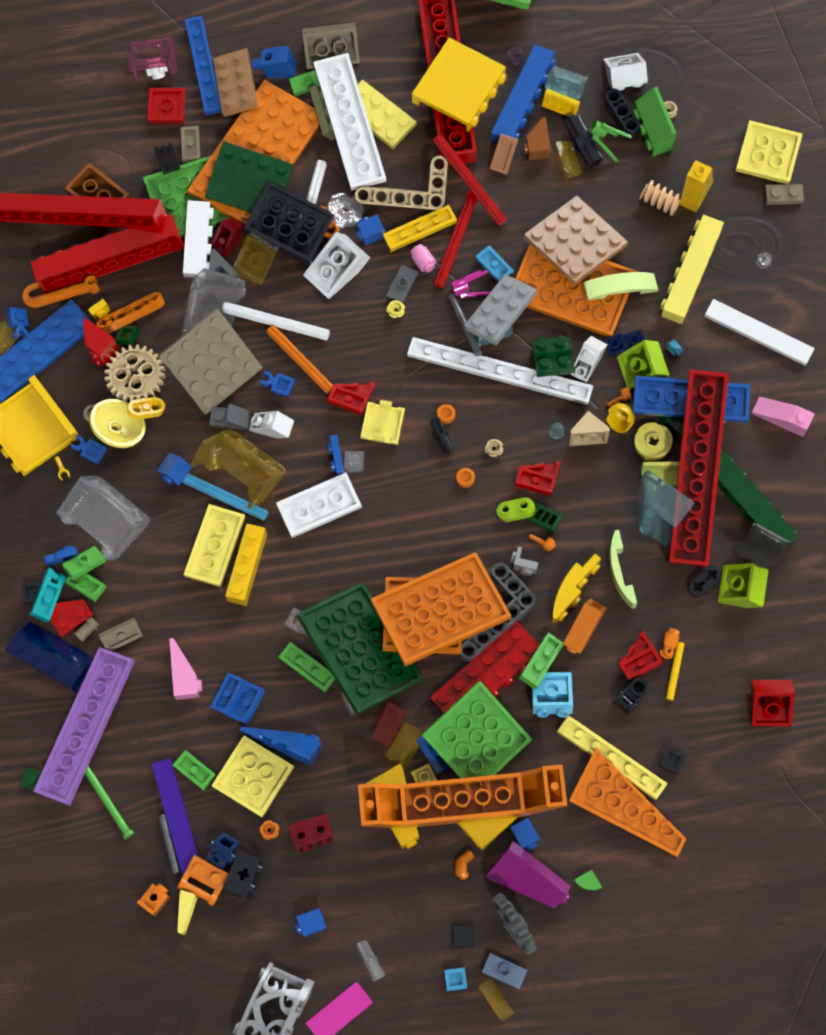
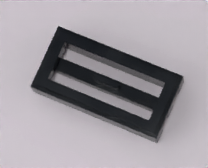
M171 142L168 143L169 146L167 147L164 144L161 145V149H158V147L154 148L163 175L181 169ZM169 151H171L173 160L176 165L175 167H172L171 161L167 153ZM162 153H164V156L166 158L169 167L168 169H165V166L163 164L160 155Z

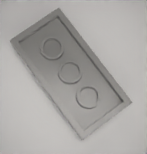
M505 274L464 325L465 330L497 345L536 296L537 289Z

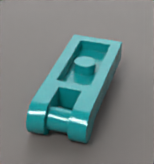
M49 567L46 569L30 615L46 623L50 621L66 575L62 573L57 574L54 572V569Z

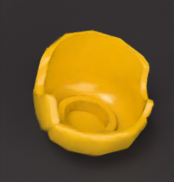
M616 403L608 410L609 415L606 421L614 431L625 433L633 426L635 415L628 405Z

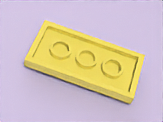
M362 80L358 87L372 133L390 148L394 149L417 125L416 121Z
M209 504L184 576L221 587L246 516Z

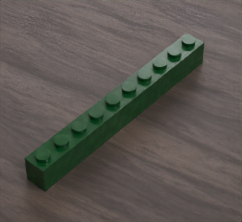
M657 416L681 444L683 418ZM721 449L718 488L771 549L779 555L797 540V531L792 525H788L784 521V516L780 511H776L771 506V501L766 496H762L758 486L748 480L745 471L734 464L732 456Z

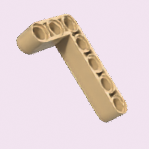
M437 155L432 159L429 191L364 186L356 190L355 198L362 204L438 210L445 203L448 160L442 155ZM436 159L444 161L445 165L442 169L435 167ZM434 178H441L443 185L435 187L433 184ZM361 190L368 192L369 196L367 199L360 198L359 192ZM379 191L386 193L387 198L385 201H380L377 198ZM397 193L404 194V202L399 203L396 201L395 196ZM416 194L421 195L423 203L416 204L413 199ZM439 196L442 201L441 204L435 206L432 203V197Z

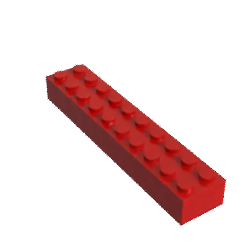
M418 0L427 70L448 38L461 43L455 0ZM432 108L436 136L442 134L463 163L477 162L473 127L467 132L466 125ZM438 148L439 155L444 156ZM440 159V166H444V161Z
M692 369L688 372L668 563L699 567L709 566L729 373Z

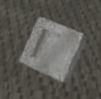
M345 451L344 470L364 472V451Z

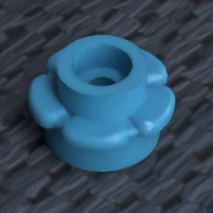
M674 339L671 342H667L669 346L666 349L673 356L676 354L680 356V353L683 351L682 347Z

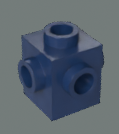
M223 832L208 846L207 850H209L206 859L223 870L228 864L232 865L234 862L235 852L240 842Z

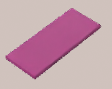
M356 981L306 1022V1025L314 1035H335L373 1002Z

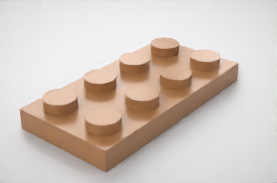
M247 48L213 58L224 117L259 107Z

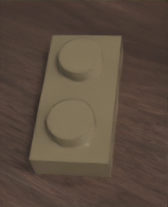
M199 126L181 127L183 163L201 159Z
M803 184L766 185V205L803 204Z
M135 618L129 619L99 634L105 649L113 651L143 636Z

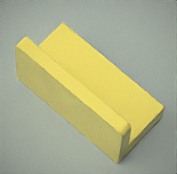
M643 462L641 467V486L676 487L678 462Z

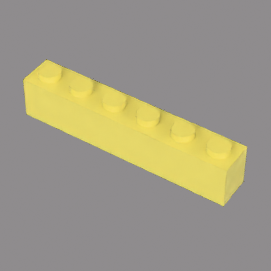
M706 215L702 216L701 221L697 220L693 229L696 233L694 236H690L687 246H689L688 252H683L680 262H683L681 268L677 267L674 274L676 280L674 283H670L667 290L669 294L668 299L664 298L660 309L663 310L661 317L683 324L722 231L724 222Z

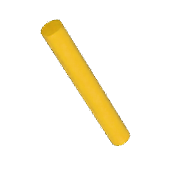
M678 642L675 649L666 699L670 701L674 699L684 643Z

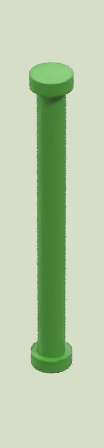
M88 765L85 772L86 777L123 833L122 837L126 840L134 834V831L129 829Z

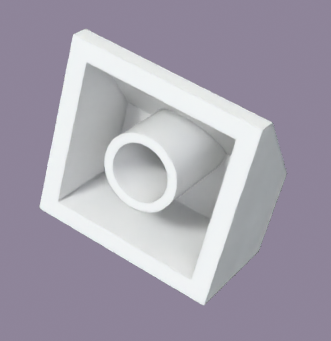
M639 53L603 59L608 83L612 89L620 91L624 90L625 87H641L643 84L648 83L646 62Z

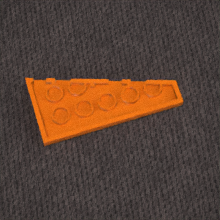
M595 748L569 802L678 857L686 838Z

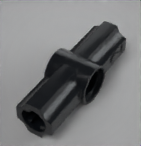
M574 114L565 120L564 124L572 136V142L576 151L582 154L589 168L597 167L603 162V157L595 145V140L591 139L593 134L589 133V130L586 129L579 115Z

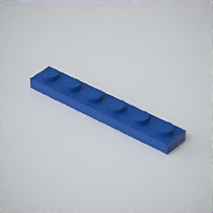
M198 16L185 19L205 116L221 113L219 91L203 18Z

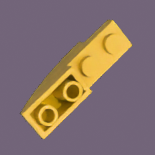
M594 554L583 567L576 562L565 577L554 604L552 616L554 624L558 620L560 622L563 621L568 615L567 610L571 606L574 608L581 601V591L578 587L581 589L588 581L586 578L591 573L594 575L601 567L599 565L601 558L597 554Z

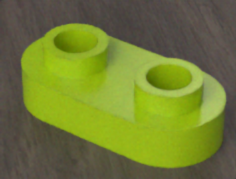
M530 498L505 501L497 507V515L504 522L525 519L535 513L536 507ZM527 504L528 506L523 509L522 506ZM505 508H509L507 512H503Z

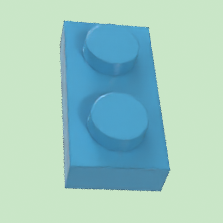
M490 245L475 256L478 263L497 282L505 274L509 276L514 274V270Z

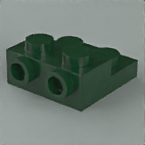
M558 335L552 339L539 337L532 341V352L537 377L575 373L569 337H564L563 335Z

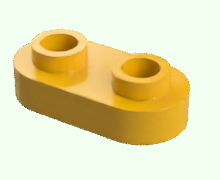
M157 397L132 400L128 404L127 413L131 418L137 420L159 417L164 412L165 403Z

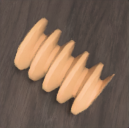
M651 180L645 186L639 199L644 197L645 203L651 200L650 205L654 206L657 204V209L659 210L664 206L663 212L667 213L670 210V216H673L681 201L679 200L680 194L677 193L673 197V190L666 193L667 187L660 190V183L654 187V180Z

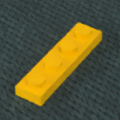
M447 205L384 233L383 238L390 251L393 252L457 223V219L450 205Z

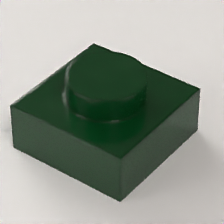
M125 325L119 329L115 341L119 345H133L140 330L137 326Z
M25 767L19 787L34 791L42 772Z

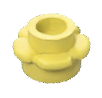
M394 300L387 306V312L390 317L397 318L404 315L405 306L400 301Z

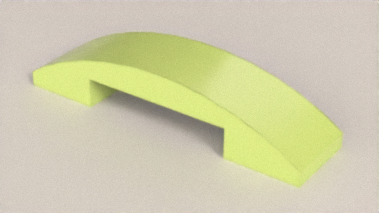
M647 272L612 274L583 283L587 300L604 299L607 295L637 291L640 294L658 292L654 274Z
M615 530L609 553L611 575L620 596L633 609L636 608L637 600L633 585L625 586L617 556V554L622 553L623 544L619 530Z

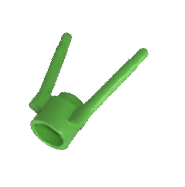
M595 120L589 128V133L593 134L591 139L595 140L617 163L618 159L599 138H604L607 133L615 137L618 134L627 138H632V136L598 120Z

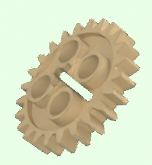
M138 344L135 349L129 345V350L127 351L122 347V353L120 354L116 351L117 357H110L112 363H106L109 369L104 370L107 375L105 381L108 382L107 387L111 389L112 395L116 394L118 400L123 397V401L127 402L128 399L132 401L148 398L149 395L155 397L154 391H161L158 385H164V382L161 380L166 378L165 374L162 373L166 371L165 367L162 366L164 363L161 359L159 360L158 353L154 354L153 349L147 352L146 346L141 350ZM131 360H137L135 364H129ZM146 370H152L150 374H144ZM120 375H126L124 379H118ZM141 384L140 388L133 389L134 385Z

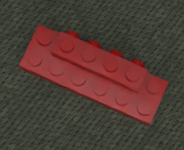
M517 621L433 694L430 700L442 713H445L478 681H481L496 698L503 686L507 688L513 683V677L518 673L521 675L539 644Z

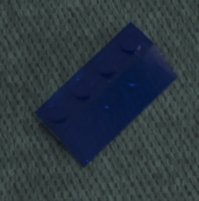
M29 622L20 629L5 649L10 656L73 692H76L94 659L92 656L32 622Z

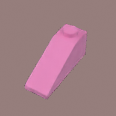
M760 396L751 413L801 437H804L814 417V413L799 406Z
M170 638L174 697L176 700L200 697L199 691L203 690L202 680H198L197 675L173 638Z

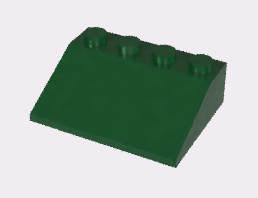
M223 141L205 198L252 213L268 181L287 190L293 173V164Z

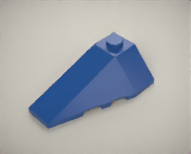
M249 727L240 728V732L243 735L311 767L323 746L319 741L320 738L313 734L307 736L301 733Z

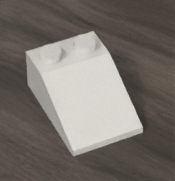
M336 232L303 276L330 299L361 271L370 257L348 236Z

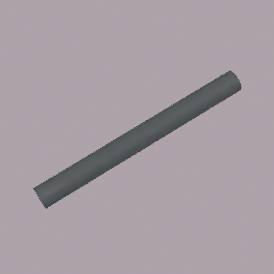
M450 293L448 299L475 356H480L482 351L474 334L465 330L464 325L467 319L455 294Z

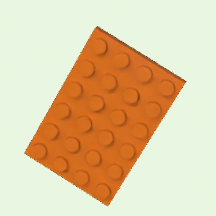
M529 245L515 279L537 289L536 296L526 308L612 338L630 292L607 295L604 299L587 300L583 283L607 275L638 271L607 261L574 286Z
M476 552L371 598V603L404 666L511 619L510 612Z

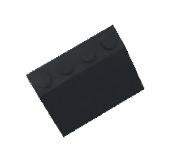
M268 181L244 227L243 235L309 268L335 214Z

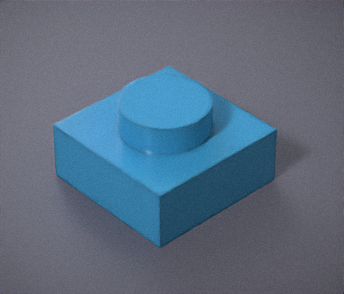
M465 967L444 970L447 991L467 989Z

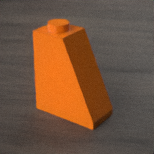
M589 599L583 605L563 645L567 646L566 649L576 654L584 650L607 607L592 599Z

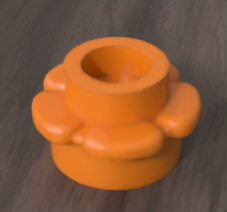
M267 820L260 826V833L266 840L275 839L279 834V825L276 822H272V820Z

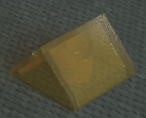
M247 234L234 263V270L238 272L239 278L262 285L276 253L252 235Z

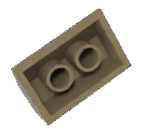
M355 23L302 29L307 69H314L313 62L346 53L349 54L351 64L360 63Z

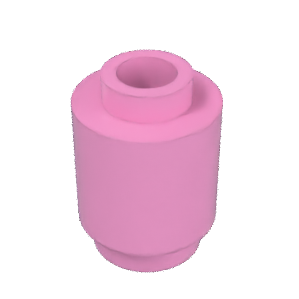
M420 244L411 250V258L421 272H430L435 268L436 260L427 247Z

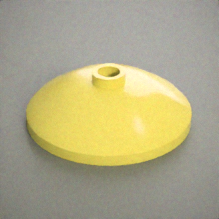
M118 399L103 400L94 406L89 418L93 433L102 442L117 448H128L136 445L141 441L146 429L144 419L137 420L128 415L127 408L129 403Z

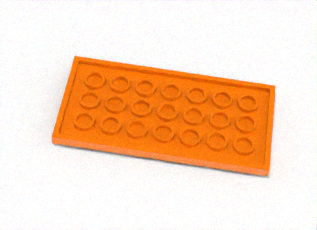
M266 80L262 82L256 91L259 107L243 111L187 190L191 196L200 201L210 202L211 207L226 216L234 217L245 225L252 213L205 198L223 141L294 165L320 127L315 108Z

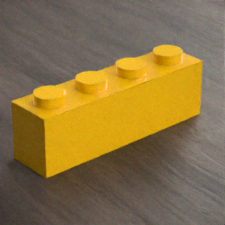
M246 524L225 595L228 602L247 606L267 537L266 529L263 527Z

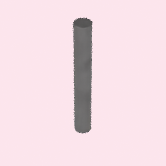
M166 814L158 816L172 874L174 875L180 873V868Z

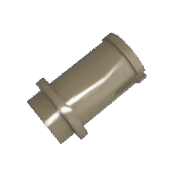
M92 617L90 619L87 618V622L74 633L81 641H84L94 630H98L99 624Z

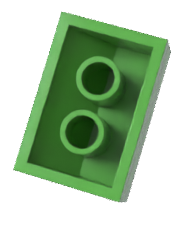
M654 87L635 101L634 109L632 110L640 123L639 132L641 136L644 135L645 147L647 151H650L652 157L672 151L676 137V131L658 87Z

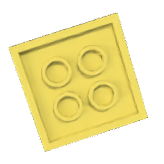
M749 121L736 171L789 184L803 134Z
M243 736L215 779L212 787L263 818L294 769V766L246 736Z

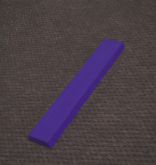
M169 758L153 763L152 767L183 876L194 854L198 856L172 759Z

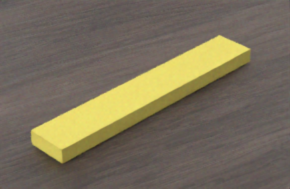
M569 715L558 729L557 733L590 756H592L595 748H597L635 787L654 800H657L667 785L665 781Z

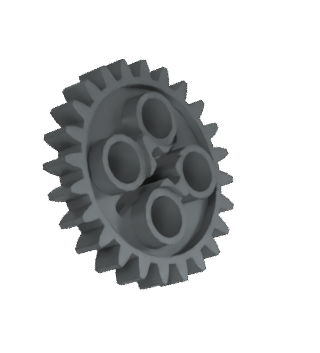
M499 893L493 897L492 900L507 933L513 937L519 948L522 947L528 956L537 950L522 915L516 911L510 900L507 901L503 894Z

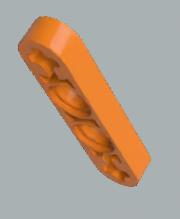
M160 292L151 293L99 319L96 326L109 334L163 307L165 304L163 296Z

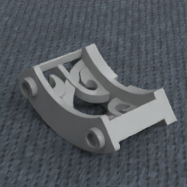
M270 962L267 968H262L258 976L260 981L247 1005L241 1022H237L233 1034L245 1035L246 1029L252 1026L254 1028L253 1033H251L252 1035L257 1034L259 1030L261 1035H291L294 1030L292 1027L297 1017H300L315 982L310 979L304 981L274 967V964ZM271 976L284 982L282 989L278 990L279 984L277 981H275V985L272 987L268 985ZM288 984H290V985H292V986H294V987H296V988H298V989H300V990H297V989H287ZM263 988H264V990H265L267 993L264 994V995H262V996H260V994H261V992H262V990H263ZM285 996H288L286 1001L292 1000L293 1002L289 1008L284 1005ZM280 997V1008L288 1017L286 1021L274 1020L266 1027L261 1016L260 1006L271 999ZM252 1011L254 1013L255 1020H249ZM273 1026H280V1033L276 1034L273 1029L270 1034L269 1031Z

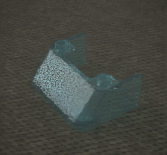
M646 470L641 476L636 493L639 531L646 536L650 535L666 548H669L672 526L676 528L695 503L657 475Z

